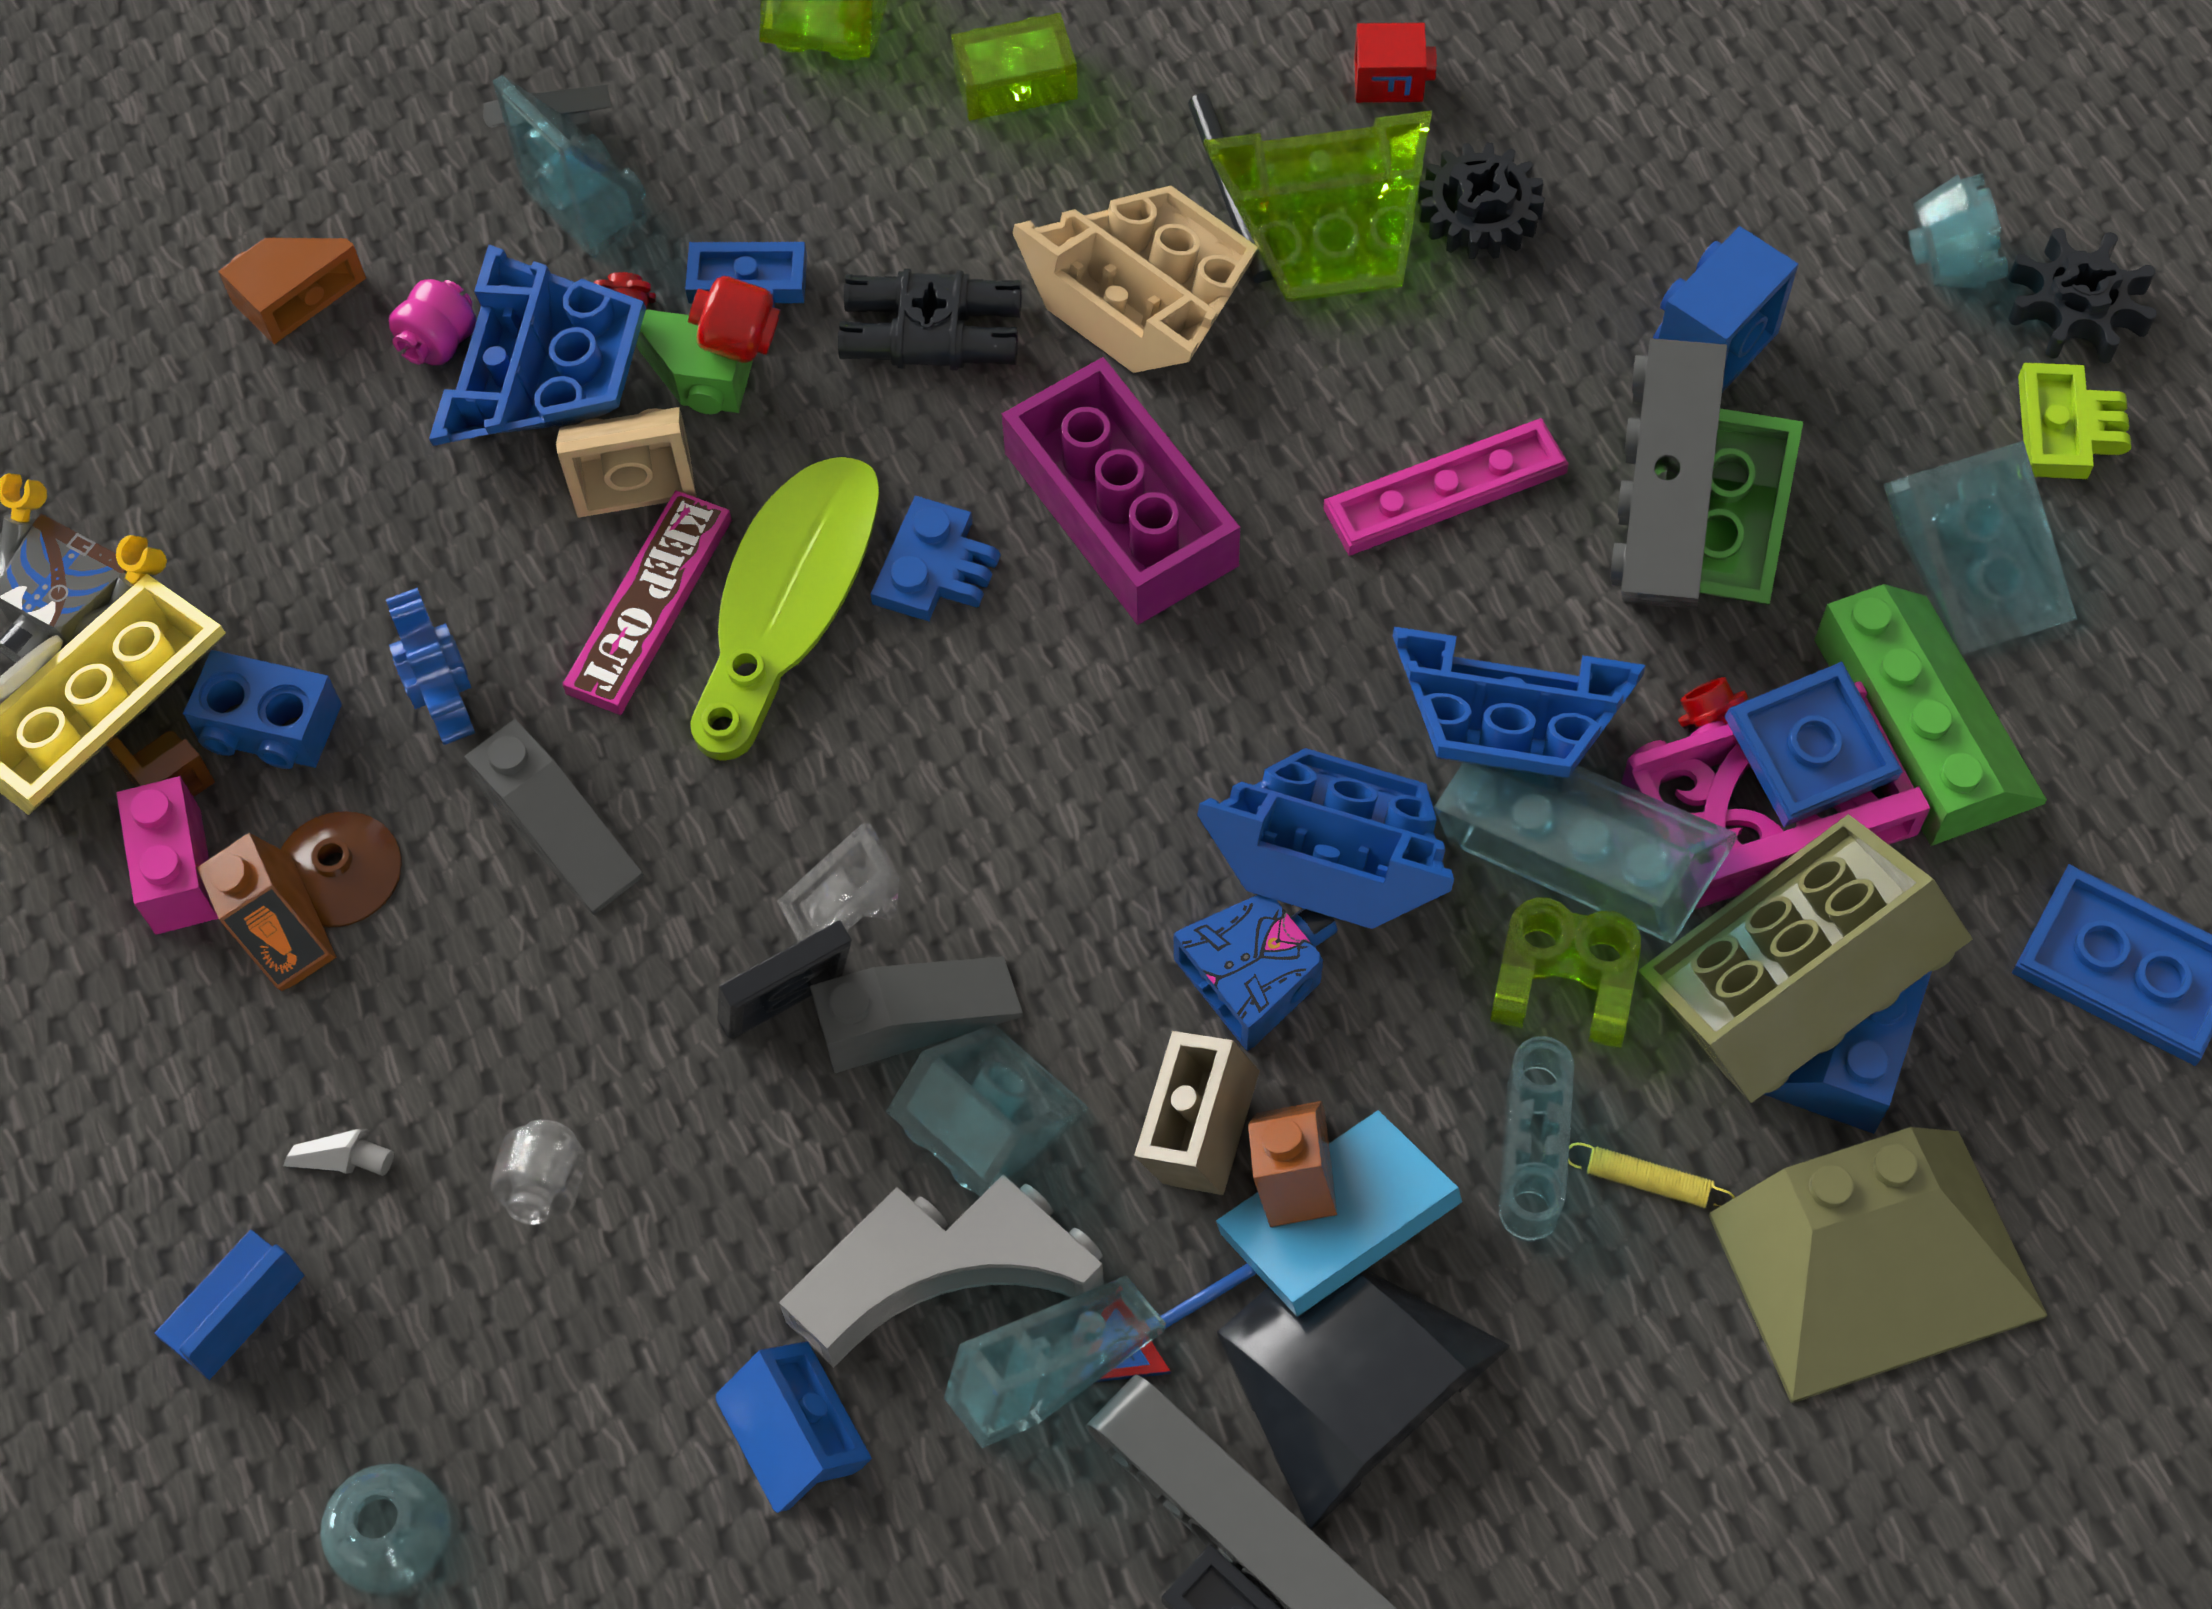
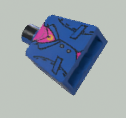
M1256 895L1174 933V960L1244 1049L1249 1051L1321 983L1323 959L1315 947L1336 934L1338 929L1333 917L1304 908L1290 917L1277 900Z

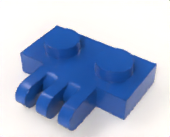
M689 242L685 285L688 304L693 303L698 288L710 291L713 282L721 276H729L769 290L773 296V307H775V303H804L807 269L805 242Z
M914 496L871 591L872 604L926 621H930L940 597L977 608L983 599L984 593L981 589L971 584L985 588L988 587L992 578V572L986 567L995 568L1001 553L993 546L966 538L972 525L971 512Z

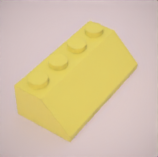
M146 574L0 704V793L26 814L30 815L106 746L108 741L117 736L216 646L226 634L222 626Z

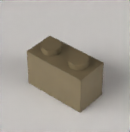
M1176 1031L1171 1033L1134 1157L1163 1184L1224 1195L1260 1072L1233 1040Z

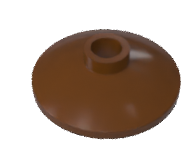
M340 811L313 818L296 829L281 847V850L291 854L323 927H341L354 924L375 913L391 897L397 887L401 874V853L393 834L384 824L362 813ZM334 853L343 854L342 859L333 866L322 865L324 859Z

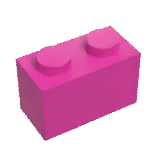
M178 776L116 792L134 905L155 935L218 919L197 870L198 866L209 860L201 809L182 778Z

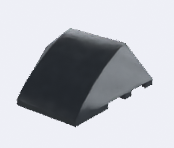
M1367 1269L1298 1317L1268 1286L1217 1331V1336L1238 1381L1261 1424L1274 1452L1275 1460L1281 1472H1283L1300 1508L1304 1522L1310 1530H1313L1361 1485L1363 1477L1457 1391L1461 1393L1510 1347L1509 1344Z

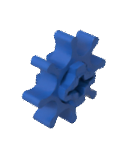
M418 588L386 599L390 615L401 639L389 644L393 655L395 667L412 705H414L415 709L427 705L443 745L475 734L460 692L472 687L458 647L446 623L435 628L433 627Z

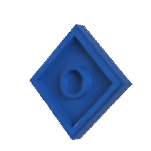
M1843 662L1728 709L1724 716L1783 827L1898 780L1903 773Z

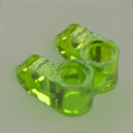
M1535 897L1524 901L1515 909L1509 923L1490 1022L1523 1028L1532 979H1548L1557 976L1577 980L1584 988L1596 992L1588 1042L1621 1049L1641 950V935L1636 924L1626 915L1616 911L1601 910L1587 916L1572 913L1561 902L1551 898ZM1532 931H1542L1549 934L1556 944L1548 948H1537L1527 942L1524 936ZM1597 944H1607L1614 947L1619 952L1621 958L1615 961H1602L1597 959L1590 952L1589 948Z

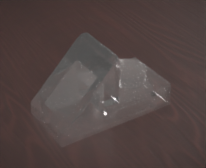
M862 823L787 891L777 903L798 942L838 920H841L846 931H848L863 916L892 920L896 916L899 874L871 824Z

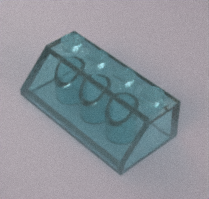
M1463 762L1434 807L1449 843L1671 944L1674 943L1737 840L1736 832L1580 766H1577L1570 777L1566 779Z

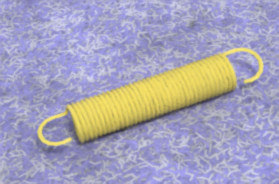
M1577 1142L1569 1145L1565 1150L1566 1161L1571 1166L1582 1169V1166H1577L1569 1160L1568 1152L1573 1146L1577 1145L1592 1149L1587 1174L1604 1179L1607 1178V1180L1610 1179V1181L1614 1182L1617 1181L1620 1184L1623 1183L1627 1186L1630 1185V1187L1633 1186L1637 1189L1640 1188V1190L1653 1192V1194H1660V1196L1663 1195V1197L1666 1196L1670 1199L1673 1198V1200L1683 1201V1203L1693 1204V1206L1703 1207V1209L1706 1208L1711 1188L1728 1193L1733 1199L1735 1198L1731 1192L1715 1187L1714 1180H1707V1178L1704 1179V1177H1697L1694 1174H1687V1172L1684 1173V1171L1681 1172L1677 1169L1674 1170V1168L1664 1167V1165L1661 1166L1641 1159L1638 1160V1158L1628 1157V1155L1625 1156V1154L1615 1153V1151L1605 1150V1148L1602 1149L1598 1146L1594 1148L1591 1145Z

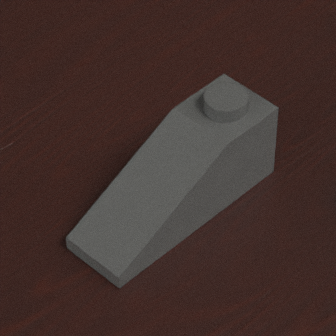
M513 719L464 756L478 790L593 916L644 877L639 867L554 759L516 719Z
M1004 956L872 967L810 986L816 1014L834 1073L1023 1017Z

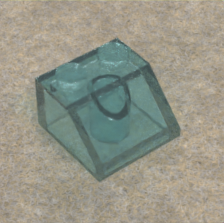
M995 1024L922 1051L886 1112L904 1128L910 1140L929 1150L950 1169L954 1179L961 1186L981 1197L1003 1174L1011 1182L1015 1183L1086 1113L1089 1107Z

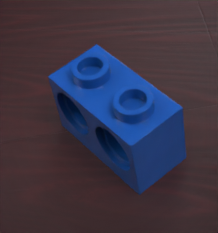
M211 650L183 715L195 733L198 742L204 748L214 753L230 756L235 753V750L256 754L267 764L282 769H290L294 763L316 768L342 703L327 675ZM241 704L237 709L224 713L228 708ZM300 717L295 723L282 726L289 719Z

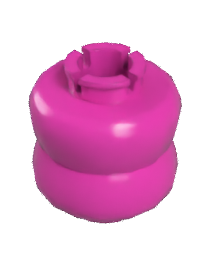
M424 279L415 285L407 300L392 311L389 316V328L394 336L392 339L393 345L398 352L403 348L406 350L402 354L405 359L417 365L421 363L443 365L453 357L458 345L473 333L476 325V316L472 309L473 303L467 293L463 296L460 295L464 290L463 288L449 280L441 282L435 279Z

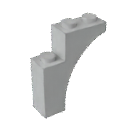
M1004 1174L946 1231L944 1229L948 1226L947 1221L928 1200L919 1196L913 1202L896 1187L779 1304L786 1323L805 1341H808L810 1346L834 1368L857 1344L883 1323L906 1309L941 1294L987 1285H1019L1057 1292L1086 1303L1104 1284L1103 1264L1099 1261L1103 1255L1097 1245L1082 1231L1073 1228L1068 1233L1051 1218L1050 1215L1053 1213L1052 1207L1036 1189L1028 1184H1024L1019 1189Z

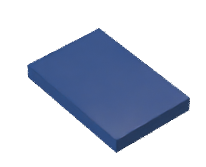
M2068 864L2012 974L2196 1066L2212 1038V934Z

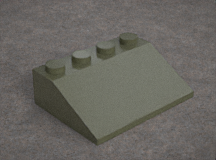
M1848 814L1638 971L1725 1077L1752 1103L1763 1094L1780 1088L1788 1080L1790 1074L1817 1054L1834 1048L1842 1041L1848 1031L1871 1014L1891 1006L1898 999L1902 991L1925 974L1945 966L1954 957L1955 952L1973 940V938L1932 877Z

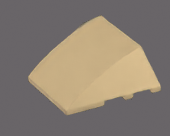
M1172 186L1110 200L1108 210L1083 215L1074 209L1062 212L1060 222L1035 228V225L1030 220L1014 224L1013 236L1046 309L1133 373L1189 362L1248 269L1258 249L1255 244Z

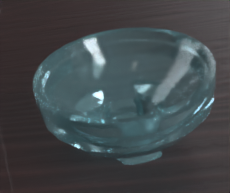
M395 1463L374 1465L348 1477L335 1490L328 1501L321 1519L320 1537L323 1552L331 1569L346 1584L355 1589L372 1594L398 1592L420 1582L437 1566L446 1551L450 1538L451 1515L448 1502L441 1489L425 1474L412 1467ZM376 1500H388L394 1503L398 1516L396 1524L388 1534L377 1539L366 1538L360 1534L358 1518L364 1507Z

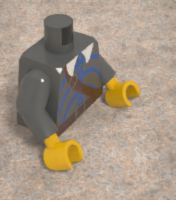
M8 473L0 478V502L4 506L12 508L11 514L4 516L0 541V608L12 625L0 638V652L16 663L38 645L55 635H58L63 640L62 650L146 574L157 575L161 573L166 567L167 559L162 550L148 547V540L145 537L134 535L124 537L119 542L115 553L42 513L36 520L31 518V510L39 509L47 499L45 486L40 481L27 480L24 486V495L21 498V475Z

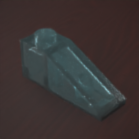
M1126 1275L961 1343L957 1351L944 1399L981 1448H984L1042 1422L1162 1334L1166 1322Z

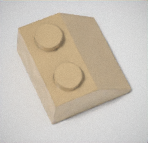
M680 407L664 410L657 408L647 409L635 415L605 420L589 419L576 425L560 427L556 441L557 454L578 518L667 503L675 490L697 497L688 439Z

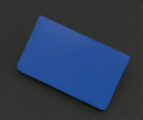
M250 1229L154 1334L210 1380L305 1275L284 1249L277 1244L271 1246Z
M808 1341L759 1350L716 1393V1402L773 1510L777 1513L791 1509L817 1483L852 1475L861 1470L872 1459Z

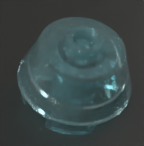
M1983 173L1960 179L1957 174L1913 204L1917 229L1908 231L1912 255L1916 265L1926 263L1931 282L1935 287L1986 289L1987 282L2008 277L2007 260L2005 256L1999 258L1997 250L2001 248L1999 233H2002L1990 188H1984Z

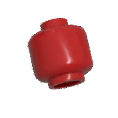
M721 276L713 282L710 291L698 288L691 306L688 323L698 326L696 339L701 349L741 363H748L758 353L768 354L781 309L773 307V296L769 290L729 276Z

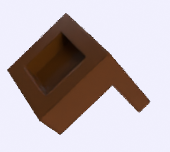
M167 731L134 755L128 751L117 736L106 743L121 769L136 787L180 776L192 796L195 797L215 783L199 753L186 738L181 740L174 731Z

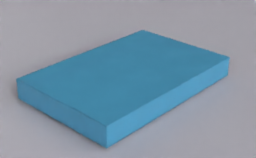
M1379 1110L1329 1143L1337 1215L1270 1227L1259 1193L1257 1192L1216 1220L1223 1238L1297 1317L1462 1203L1459 1187Z

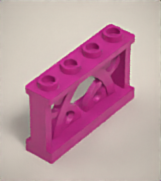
M1861 681L1854 684L1903 773L1898 780L1880 787L1885 798L1878 799L1869 791L1834 806L1833 808L1836 809L1837 814L1825 818H1820L1815 814L1796 822L1795 828L1783 831L1777 823L1761 813L1747 809H1728L1730 797L1737 783L1750 767L1728 724L1725 725L1721 721L1711 722L1698 728L1691 736L1668 744L1662 740L1647 743L1638 748L1628 758L1621 784L1626 794H1629L1674 887L1672 892L1682 913L1740 895L1848 814L1889 845L1919 834L1929 813L1930 806L1920 787H1913L1866 697L1867 691ZM1721 764L1716 774L1710 768ZM1681 776L1690 777L1695 783V788L1690 791L1676 789L1675 795L1679 800L1688 805H1705L1703 812L1686 813L1669 807L1663 802L1659 794L1660 784ZM1725 826L1750 827L1757 831L1760 839L1742 845L1738 841L1737 836L1741 834L1743 828H1733L1725 831ZM1676 828L1701 829V859L1691 860Z

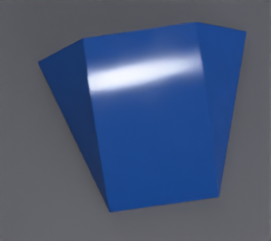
M488 245L474 290L481 305L456 390L444 389L429 437L432 446L496 433L573 424L605 415L620 405L646 311L644 302L584 279L573 282L550 273L548 267L544 264L534 261L531 266L508 258L503 249Z
M1394 627L1393 630L1395 645L1437 758L1566 779L1570 777L1641 680L1646 666L1582 655L1579 676L1453 657L1457 636Z
M1304 748L1266 768L1263 780L1257 784L1252 785L1240 782L1232 786L1230 798L1221 803L1213 798H1209L1199 804L1197 816L1248 892L1373 929L1452 890L1454 877L1452 870L1444 868L1443 865L1446 849L1443 841L1437 840L1435 837L1434 829L1437 819L1426 783Z

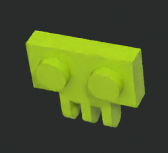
M2023 363L2018 375L2026 477L2088 479L2094 466L2093 454L2122 455L2131 450V437L2126 433L2129 429L2128 414L2124 412L2127 409L2125 393L2120 391L2087 390L2084 365Z

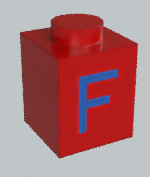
M1357 23L1354 53L1356 103L1423 102L1425 81H1435L1437 67L1436 46H1426L1425 23Z

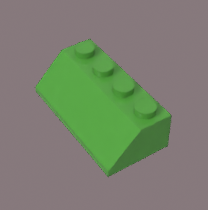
M1882 584L1827 604L1814 640L1829 667L1843 662L1853 682L1861 681L1867 691L1866 697L1913 787H1920L1930 806L1929 813L1921 829L1931 846L2046 803L2047 799L1927 596Z

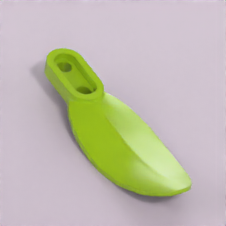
M837 457L823 460L804 468L790 478L767 500L749 525L733 559L722 595L718 625L720 655L691 719V732L699 750L709 758L731 760L740 757L750 749L775 698L781 677L800 663L814 648L844 603L865 556L879 504L877 476L873 468L867 463L853 458ZM745 663H753L757 666L755 672L751 675L740 676L736 673L737 669ZM720 717L732 719L731 725L725 730L718 731L711 728L713 722Z

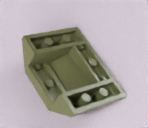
M1909 1127L1782 1169L1709 1214V1218L1791 1404L2047 1317V1313L1959 1131Z

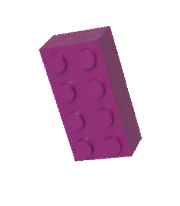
M1104 357L1001 413L1005 455L1137 625L1239 567L1240 526Z

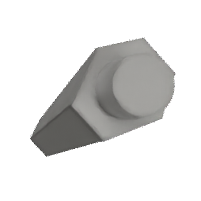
M356 1129L294 1145L287 1155L283 1166L334 1170L345 1174L352 1173L355 1166L384 1176L392 1165L394 1152L368 1142L369 1130Z

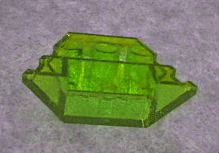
M1432 110L1375 118L1373 127L1266 141H1262L1261 133L1203 140V146L1286 302L1402 287Z

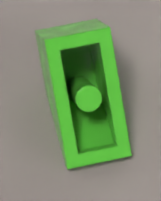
M646 309L637 339L638 350L678 402L703 414H717L720 411L739 413L753 360L748 363H741L701 349L696 339L698 326L688 323L689 315Z

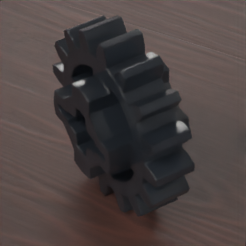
M1489 142L1486 143L1483 153H1475L1469 143L1463 144L1462 155L1456 157L1447 150L1441 153L1440 166L1429 163L1426 167L1425 181H1420L1419 221L1420 223H1430L1428 237L1431 240L1439 239L1443 236L1447 237L1446 251L1450 253L1455 251L1460 245L1468 247L1469 259H1475L1479 249H1487L1493 259L1499 258L1501 245L1504 244L1514 251L1521 249L1522 236L1533 238L1536 234L1538 220H1542L1545 198L1541 197L1543 189L1542 178H1531L1533 164L1528 161L1516 165L1514 163L1515 150L1510 148L1502 156L1494 154V145Z

